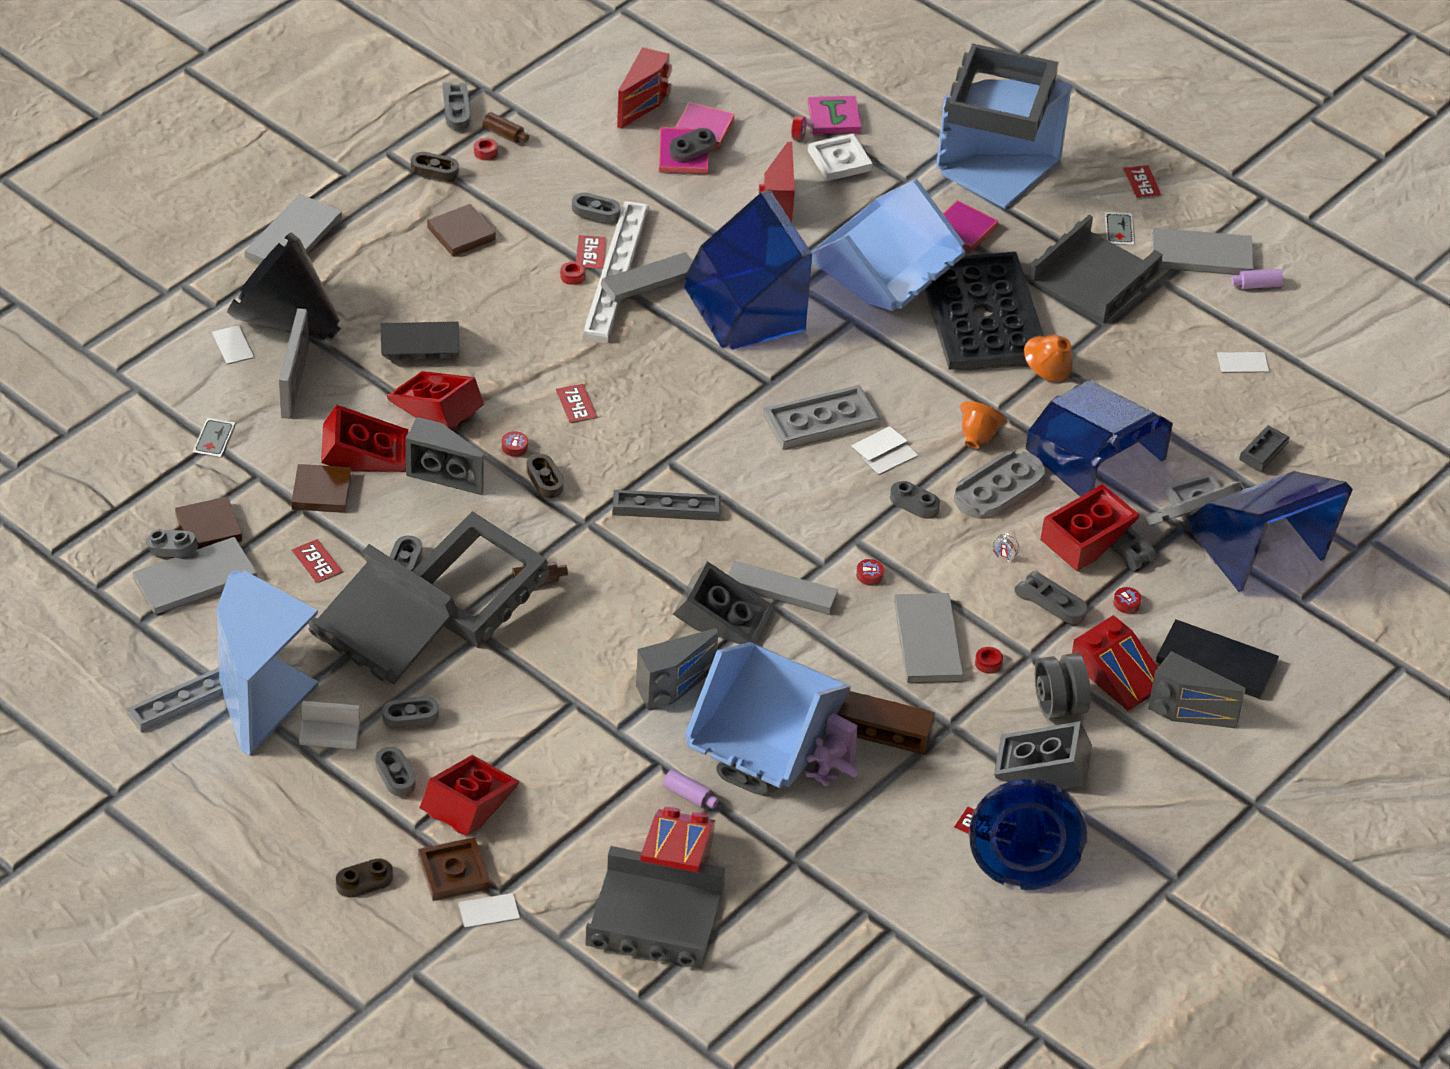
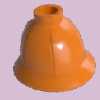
M1052 334L1034 337L1026 343L1024 348L1025 359L1037 375L1051 382H1061L1069 377L1072 371L1073 353L1071 343L1067 338Z
M965 401L960 405V410L963 414L961 428L966 438L965 445L972 449H979L981 444L988 443L997 433L999 427L1008 422L1002 413L983 403Z

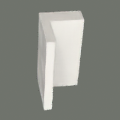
M302 701V725L299 745L344 749L357 748L360 731L359 705Z

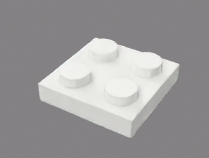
M854 134L808 144V152L826 181L872 171V162Z

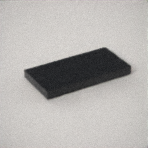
M1175 619L1157 654L1156 662L1162 664L1172 651L1245 687L1244 694L1260 699L1278 663L1279 656Z

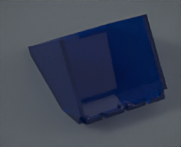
M771 190L759 193L700 246L684 278L686 280L684 289L691 300H693L694 305L721 348L729 345L731 350L797 333L806 330L812 253Z
M1292 471L1208 502L1189 517L1192 526L1191 533L1237 591L1241 592L1246 585L1268 524L1286 518L1320 561L1325 560L1353 489L1346 481Z

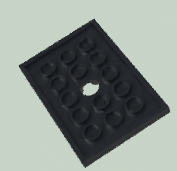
M1016 251L965 255L953 266L949 265L950 269L935 281L932 280V283L925 288L949 370L1027 363L1024 355L1026 343L1034 337L1044 336ZM977 307H984L987 312L992 314L982 317L976 315L974 311Z

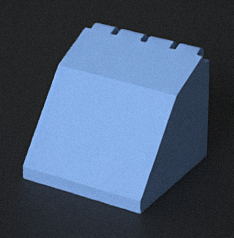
M985 79L972 84L965 103L1029 117L1039 85L1016 80ZM1056 81L1035 141L947 123L948 112H944L947 97L951 96H945L936 164L937 169L943 170L942 175L1006 209L1061 161L1072 85L1064 81Z
M915 179L876 198L807 254L812 263L869 305L894 311L896 308H903L914 298V295L921 293L932 283V280L938 279L950 269L949 265L953 266L966 253L962 247L965 244L918 179Z
M245 570L242 573L240 571H233L228 575L217 606L219 682L222 686L223 696L240 750L251 755L319 685V681L275 658L318 614V610Z
M752 642L719 649L716 652L685 733L687 735V747L704 755L710 752L711 758L729 766L735 763L736 769L756 778L762 775L761 780L778 788H781L782 785L789 787L808 765L809 762L805 758L808 755L814 754L817 748L815 739L818 737L823 739L826 734L828 718L832 713L837 715L848 696L851 686Z

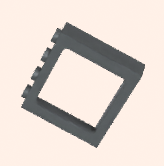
M972 43L969 53H964L962 67L958 68L957 82H953L951 87V97L946 99L944 112H948L947 123L1035 141L1056 83L1059 62ZM977 73H984L1039 85L1029 117L966 104L965 101Z
M472 511L412 572L433 584L480 536L526 565L478 615L472 616L456 606L458 611L445 625L446 628L478 648L484 641L489 640L493 636L494 631L503 622L510 619L513 611L520 604H524L529 599L531 593L539 585H543L550 574L545 557Z

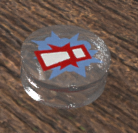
M1002 533L992 542L994 554L1003 561H1011L1019 554V543L1010 534Z

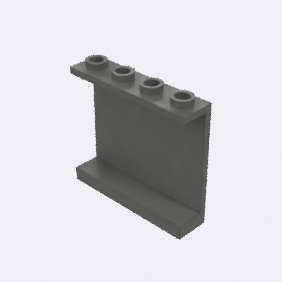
M1088 215L1082 221H1078L1071 231L1063 234L1055 245L1049 246L1040 258L1033 260L1029 268L1031 272L1029 283L1104 324L1160 273L1163 254L1154 250L1144 260L1091 232L1093 216Z
M368 544L362 551L367 563L318 619L314 617L308 623L310 626L308 630L317 639L321 640L324 638L329 641V645L338 653L344 651L350 655V659L360 667L365 665L370 668L371 673L379 680L383 681L386 679L395 684L458 610L450 595L371 544Z
M610 846L607 872L592 922L586 925L585 946L702 969L724 889L725 868L703 864L698 872L642 862L640 861L642 852Z

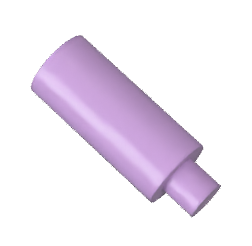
M1281 269L1241 271L1239 275L1231 277L1232 286L1240 285L1241 289L1282 287L1283 274Z
M671 769L663 781L664 788L700 808H704L707 805L714 809L718 805L719 799L712 796L713 791L675 769Z

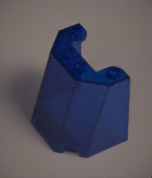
M1088 380L1061 396H1056L1049 402L1028 430L1026 450L1038 457L1044 466L1076 494L1082 496L1095 488L1097 470L1102 462L1138 442L1161 462L1166 460L1173 423L1167 418L1096 382Z

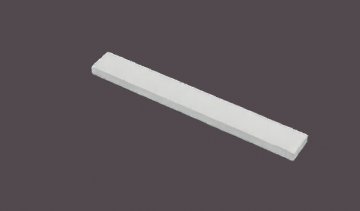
M624 201L583 331V340L601 343L609 342L621 300L614 302L601 286V281L603 278L631 270L649 211V205Z

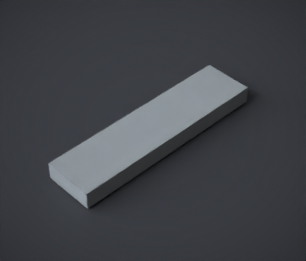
M684 252L603 278L601 286L615 302L698 275L699 267Z
M734 561L728 574L757 595L830 614L838 596V589L738 561Z
M219 668L128 707L127 715L139 731L143 732L222 696L223 690L219 682Z

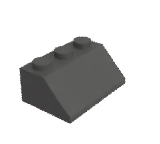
M459 321L380 323L381 355H386L387 360H401L403 354H412L413 359H428V354H438L439 359L454 358V353H459Z

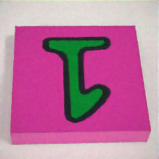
M856 96L808 97V109L813 135L861 133Z

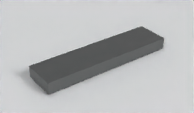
M614 490L612 515L719 521L721 495Z

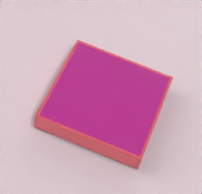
M689 102L675 128L710 129L716 137L714 148L719 149L734 121L735 113Z
M660 127L659 172L708 174V153L687 162L674 161L669 154L670 143L673 139L696 129Z
M959 200L954 202L943 213L965 243L962 246L963 249L970 253L998 227L997 219Z

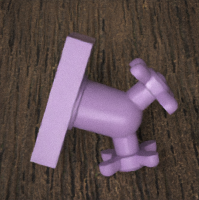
M832 713L827 720L826 742L823 745L822 739L816 738L817 748L814 754L808 755L805 758L807 762L814 760L818 762V764H815V771L806 770V777H814L815 780L822 782L823 786H828L829 779L837 780L839 776L837 773H829L832 767L853 778L858 776L857 768L852 764L856 760L857 725Z

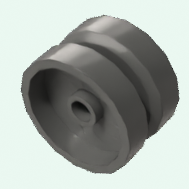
M1079 653L1062 655L1059 661L1054 656L1037 659L1034 672L1035 688L1039 707L1045 718L1062 717L1065 711L1070 715L1088 713L1091 702L1089 675L1082 656Z

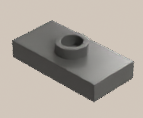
M1267 425L1240 453L1239 460L1262 472L1286 447L1290 437Z

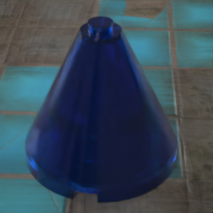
M1038 779L1013 780L990 791L975 808L969 827L970 848L980 869L997 883L1004 885L1005 882L1020 886V890L1046 888L1066 878L1080 863L1085 844H1087L1085 817L1076 800L1061 787Z

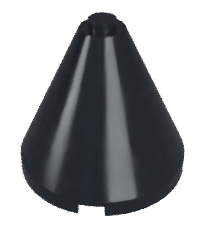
M290 232L285 236V239L288 240L286 245L283 246L278 243L251 274L240 289L242 292L238 299L241 302L239 303L234 299L227 313L235 320L291 333L297 308L306 309L308 311L309 337L323 341L327 338L333 340L341 330V327L338 326L340 319L300 238Z

